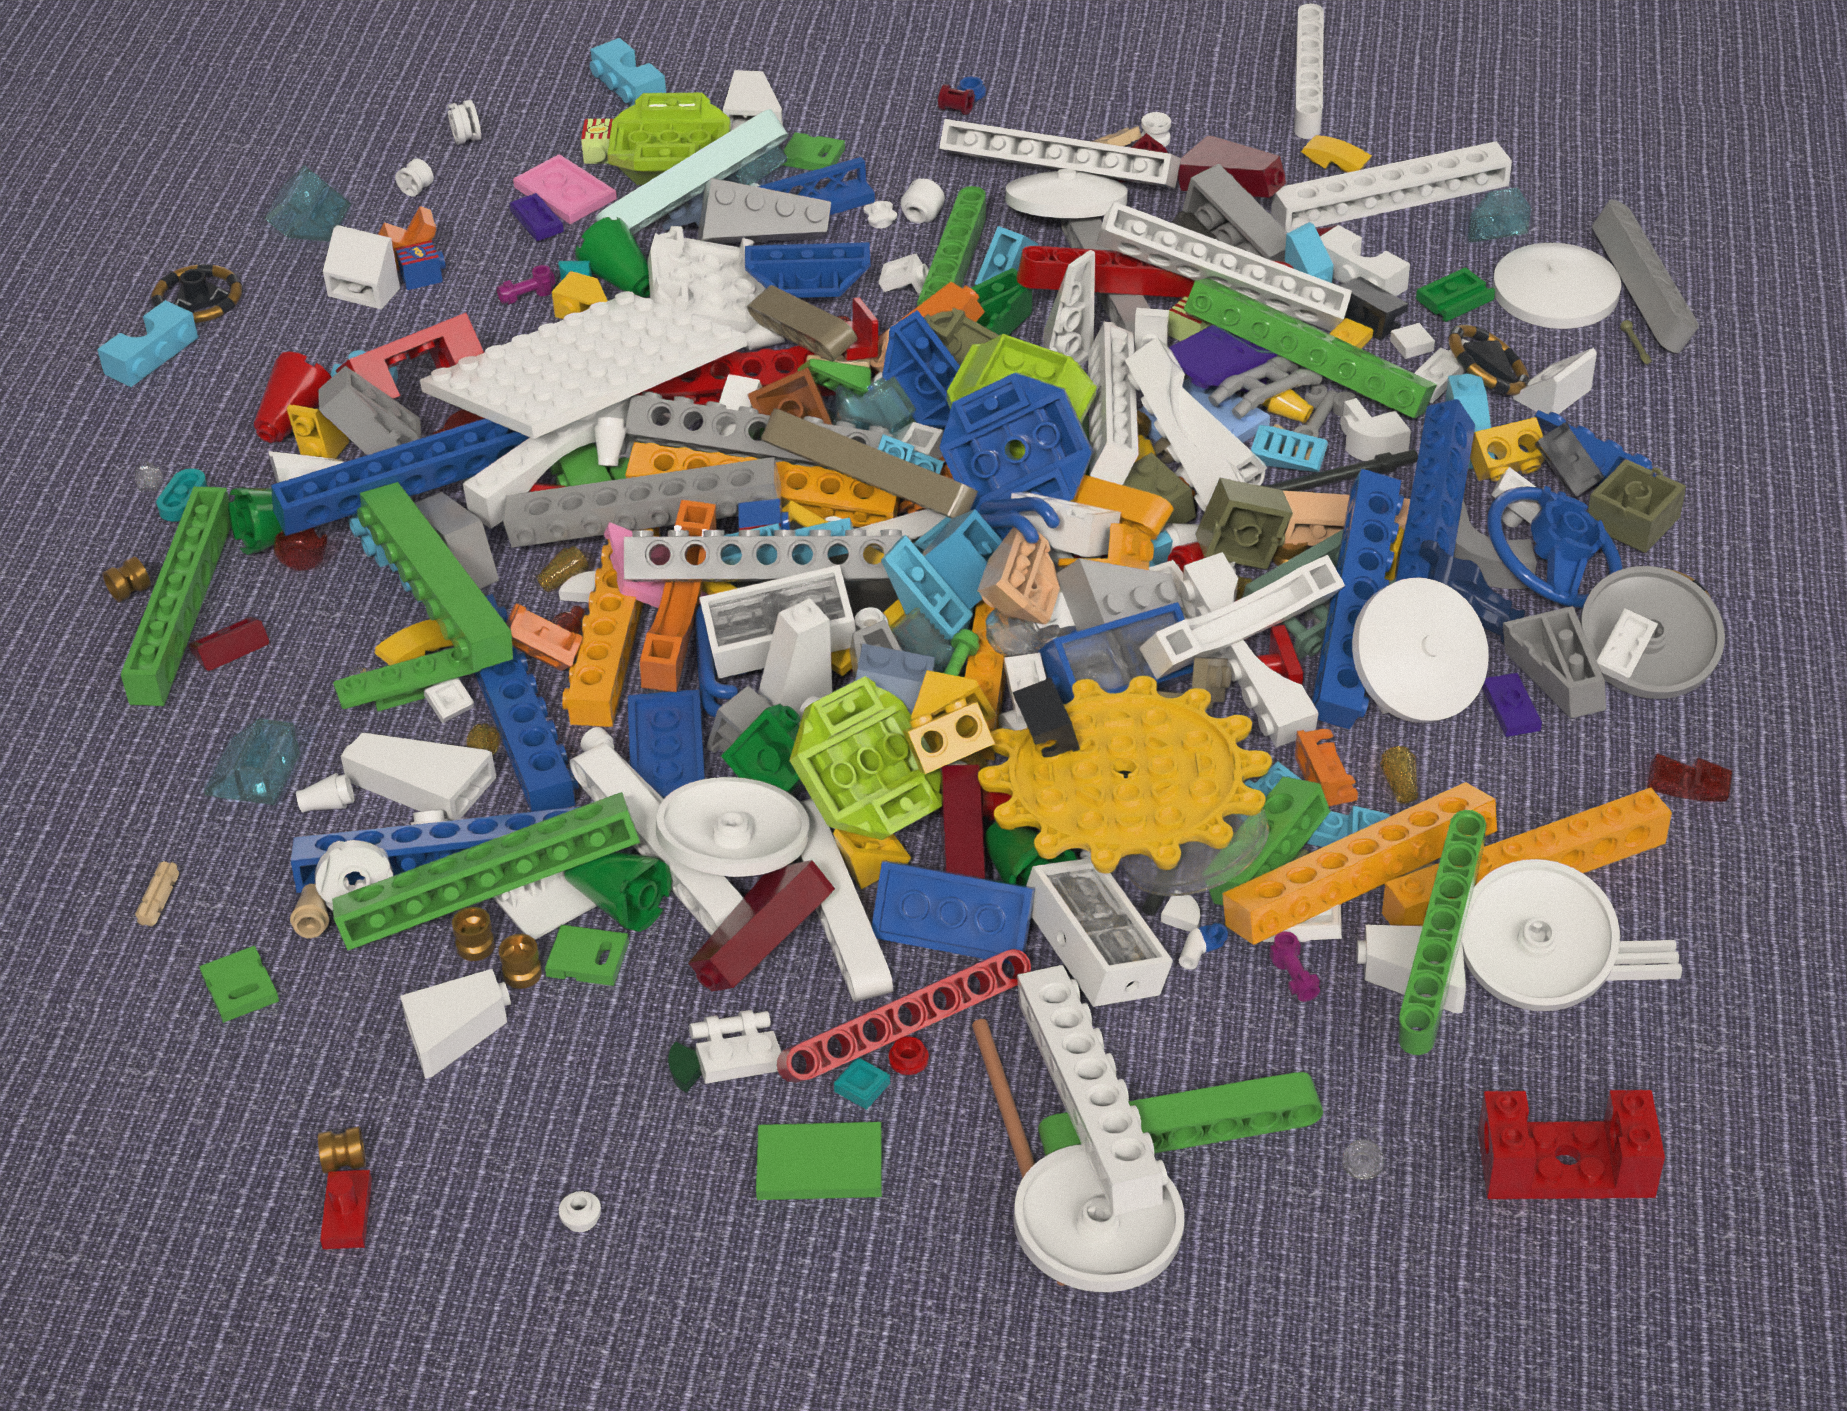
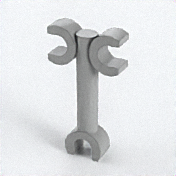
M1322 384L1311 385V393L1305 394V401L1316 410L1307 425L1298 426L1294 432L1318 438V430L1332 408L1336 415L1343 416L1344 401L1355 399L1356 395L1351 392L1337 393L1334 390L1327 392V388Z

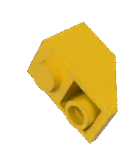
M570 271L552 291L555 317L564 319L566 315L586 311L594 303L608 301L597 278Z
M289 405L287 407L300 455L336 459L350 442L349 438L327 419L319 409Z

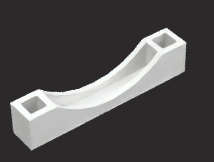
M1156 337L1125 359L1131 371L1127 374L1130 382L1138 391L1141 390L1144 394L1140 400L1151 415L1155 414L1157 420L1154 422V425L1164 439L1168 438L1171 443L1167 446V449L1177 463H1182L1184 469L1181 471V474L1191 488L1195 487L1198 492L1194 498L1200 508L1205 512L1220 477L1246 483L1240 471L1226 458L1209 454L1197 448L1191 440L1184 424L1181 409L1182 385L1185 373L1172 350Z
M631 397L536 439L528 438L463 483L468 511L480 518L483 524L492 529L504 519L506 495L529 492L543 473L564 455L576 448L596 442L594 426L597 425L598 417L624 419L625 427Z
M1222 552L1184 565L1183 581L1180 582V590L1184 599L1187 602L1191 601L1195 608V615L1198 617L1234 603L1236 600L1238 577ZM1244 640L1216 652L1217 654H1222L1224 658H1228L1227 666H1230L1232 671L1231 680L1239 683L1246 706L1249 709H1254L1258 716L1261 732L1264 736L1269 735L1275 747L1296 741L1297 731L1304 730L1308 732L1316 730L1318 711L1301 684L1286 679L1268 668L1253 654Z
M1326 555L1294 570L1270 585L1234 603L1198 617L1182 620L1156 632L1139 649L1155 678L1159 679L1194 663V658L1207 657L1327 602L1345 587V584L1329 556Z

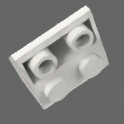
M336 225L332 233L323 269L328 296L383 309L400 289L391 238Z

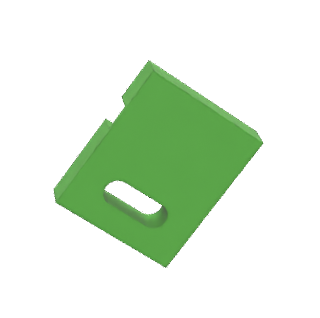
M795 132L780 156V165L813 171L837 164L845 150V140L821 136L811 137L809 134Z
M561 925L545 966L546 977L565 979L567 976L576 978V981L614 986L629 945L628 934ZM610 950L606 963L599 965L602 953Z
M255 946L199 966L203 980L223 1023L279 1002L277 991L265 966L263 967Z

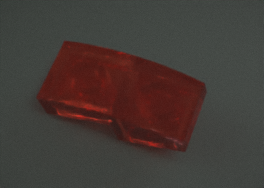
M1657 753L1650 764L1647 788L1651 787L1659 793L1679 798L1708 802H1726L1730 795L1732 771L1701 758H1697L1691 767Z

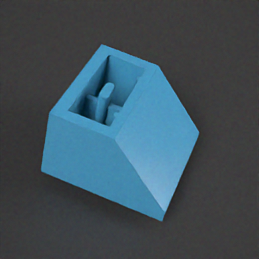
M974 509L952 518L924 550L922 555L964 605L970 609L982 600L981 594L977 590L988 559L1001 544L1002 540Z

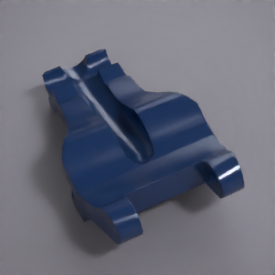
M1423 541L1419 554L1431 564L1428 579L1441 582L1458 592L1472 606L1483 628L1500 635V640L1504 643L1503 623L1524 618L1525 610L1512 608L1511 600L1504 599L1500 594L1490 589L1476 563L1471 560L1452 557L1436 541Z

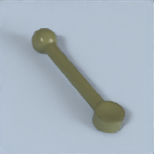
M1629 320L1622 321L1620 325L1621 330L1627 332L1639 352L1640 358L1648 365L1652 362V359L1646 353L1632 330V322Z

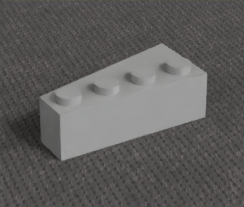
M711 178L704 189L697 240L732 244L741 242L742 238L754 242L820 239L827 232L831 201Z

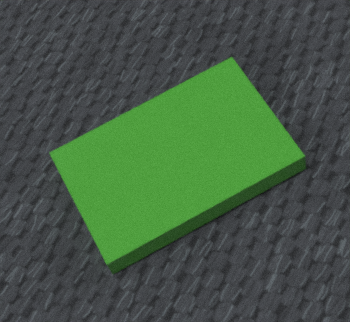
M881 1122L758 1125L757 1200L882 1197Z

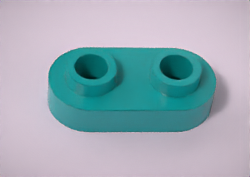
M194 468L184 469L173 476L156 501L158 512L162 519L179 522L193 487H208L205 474L201 470Z

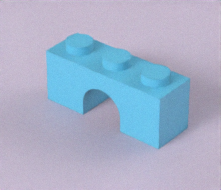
M621 38L590 49L592 59L590 69L592 74L604 82L610 90H613L630 106L634 105L635 100L643 93H666L665 75L650 63L636 67L634 49Z
M166 300L143 316L147 335L129 337L119 333L97 349L104 374L130 387L138 383L198 338L192 312Z

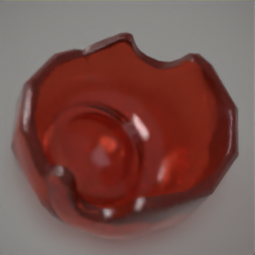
M314 528L287 536L282 530L274 539L275 556L282 564L292 570L309 571L322 563L327 549L328 536L324 534L319 538Z

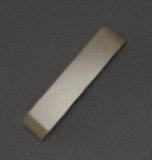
M773 285L767 287L746 306L753 319L762 327L831 362L835 361L857 341L855 332L845 321Z

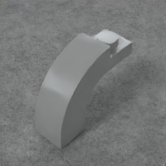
M1463 499L1453 557L1471 560L1476 563L1488 586L1505 589L1529 588L1517 579L1504 565L1496 553L1490 537L1481 534L1471 525ZM1506 540L1516 557L1526 568L1535 574L1537 561L1531 540Z

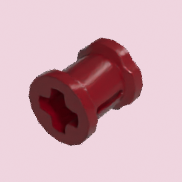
M944 84L939 92L938 108L941 110H946L947 108L959 110L963 115L970 114L974 105V91L971 89L962 91L952 88L949 84Z

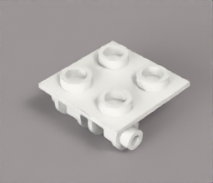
M564 871L493 897L520 930L535 940L597 907L566 881Z

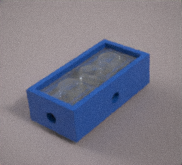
M1179 602L1054 638L1038 650L1046 675L1052 679L1063 704L1073 700L1072 686L1081 679L1094 680L1105 692L1116 694L1125 691L1129 687L1130 681L1137 676H1150L1154 678L1157 682V689L1186 681L1193 676L1194 663L1156 679L1139 649L1156 632L1185 620Z

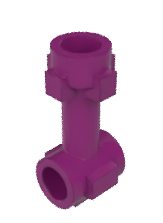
M546 265L536 266L532 269L533 278L515 284L508 280L497 286L498 298L502 304L508 303L509 305L518 300L517 296L534 290L539 296H548L552 294L554 290L553 285L556 284L554 273Z
M1280 932L1275 936L1274 944L1270 946L1269 957L1277 968L1288 971L1292 978V981L1288 982V989L1291 994H1296L1301 1002L1310 1001L1318 996L1320 981L1316 974L1310 975L1307 970L1305 971L1297 956L1300 955L1301 944L1297 937L1291 932Z

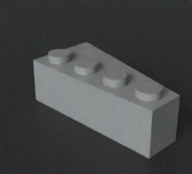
M1220 164L1191 177L1180 221L1186 225L1193 223L1197 226V232L1202 235H1210L1218 241L1272 261L1285 262L1286 234L1288 232Z

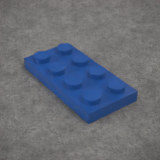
M700 690L628 695L630 766L663 799L679 787L705 779Z
M884 860L881 864L872 929L876 939L982 959L1012 949L1025 953L1035 887ZM1004 959L1003 963L1012 964L1010 961Z

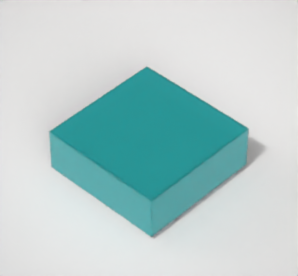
M858 1057L834 1082V1092L867 1110L890 1085V1074Z

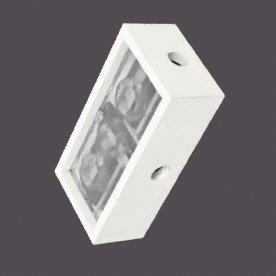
M840 565L699 597L718 679L765 668L778 613L809 598L830 619L831 652L850 648L852 635L856 632Z
M1091 858L1032 867L1026 885L1035 887L1031 916L1070 974L1076 979L1092 1006L1159 996L1173 960L1111 873L1103 874L1096 871Z

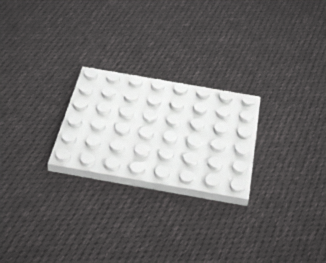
M626 291L618 293L610 301L594 303L590 306V309L581 313L568 314L562 321L541 325L538 327V331L517 335L512 338L511 342L502 346L488 347L485 353L478 356L462 358L454 366L435 369L431 372L430 376L420 379L422 392L536 439L747 346L745 333L731 329L730 326L711 322L710 319L700 318L691 315L690 312H683L672 308L670 305H663L654 302L651 298H643L635 295L633 292Z

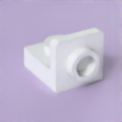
M915 253L885 263L882 268L879 284L883 291L887 292L893 289H902L912 283L920 296L929 268L926 264H922Z

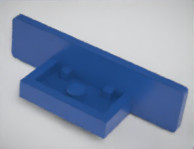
M1538 410L1534 415L1540 428L1547 432H1551L1564 422L1566 423L1563 417L1554 412L1546 414ZM1569 425L1590 458L1605 476L1603 480L1595 484L1596 486H1599L1625 459L1650 470L1653 468L1652 462L1639 453L1634 455L1626 453L1619 444L1610 439H1606L1604 442L1596 438L1593 432L1583 426L1578 425L1575 428Z

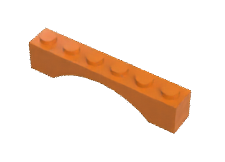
M681 500L674 530L689 531V536H703L704 530H716V504ZM699 546L690 548L686 555L687 562L692 565L703 563L706 558V551ZM665 582L658 612L650 630L646 634L640 658L641 688L677 692L704 582Z

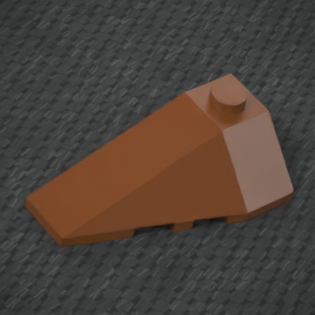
M808 367L747 394L752 407L759 411L758 414L771 415L773 409L776 408L801 419H804L805 416L822 419L824 421L823 424L834 425L817 383Z

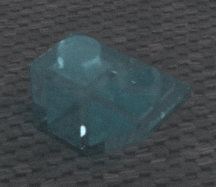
M1518 187L1488 192L1470 214L1469 243L1528 233L1531 207Z

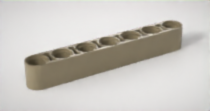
M776 408L773 409L761 436L762 441L951 519L969 512L978 493L977 490Z

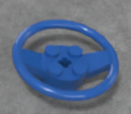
M1548 486L1543 488L1516 487L1501 493L1490 506L1487 516L1488 533L1499 558L1517 579L1548 600L1568 607L1583 608L1589 594H1578V589L1587 562L1600 548L1606 557L1609 575L1623 569L1619 552L1613 540L1606 532L1603 522L1601 520L1597 521L1586 511L1588 506L1573 497H1568L1564 492H1552ZM1521 500L1537 501L1542 508L1531 522V532L1536 542L1534 546L1535 552L1541 558L1548 560L1547 582L1526 568L1513 553L1505 539L1501 525L1502 514L1505 508L1513 502Z

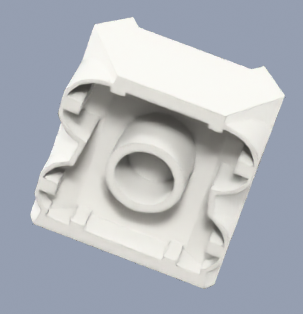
M268 451L277 483L344 462L340 459Z

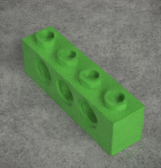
M1284 776L1267 795L1261 812L1249 817L1247 822L1230 841L1229 845L1203 875L1214 904L1224 906L1222 893L1289 863L1298 854L1330 813L1320 783Z

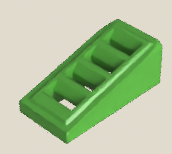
M810 359L798 368V371H801L808 367L817 384L849 398L860 400L870 393L871 368Z

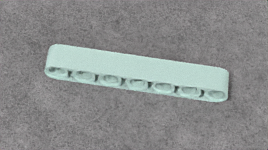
M772 109L765 110L602 210L595 219L599 221L602 218L610 217L612 220H617L616 217H619L627 224L633 235L702 193L705 185L711 178L723 180L775 148L788 137V133Z

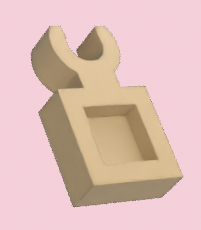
M1139 126L1131 129H1121L1114 134H1108L1091 142L1126 146L1142 136Z

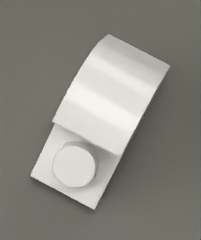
M1357 398L1344 401V411L1340 424L1342 431L1347 435L1345 450L1350 455L1359 460L1368 461L1374 459L1375 455L1390 452L1391 454L1409 451L1411 430L1396 411L1371 417Z

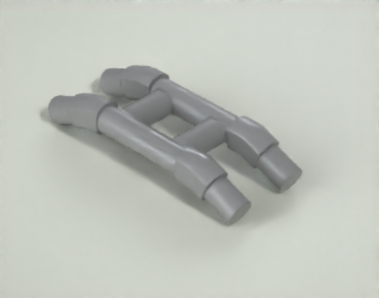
M1278 356L1239 375L1235 374L1226 378L1208 399L1214 406H1218L1242 387L1249 390L1242 397L1243 400L1232 409L1233 415L1237 419H1241L1250 410H1254L1259 404L1265 402V400L1291 388L1310 384L1319 385L1322 381V375L1308 369H1298L1299 364ZM1267 377L1274 382L1266 385L1258 380Z

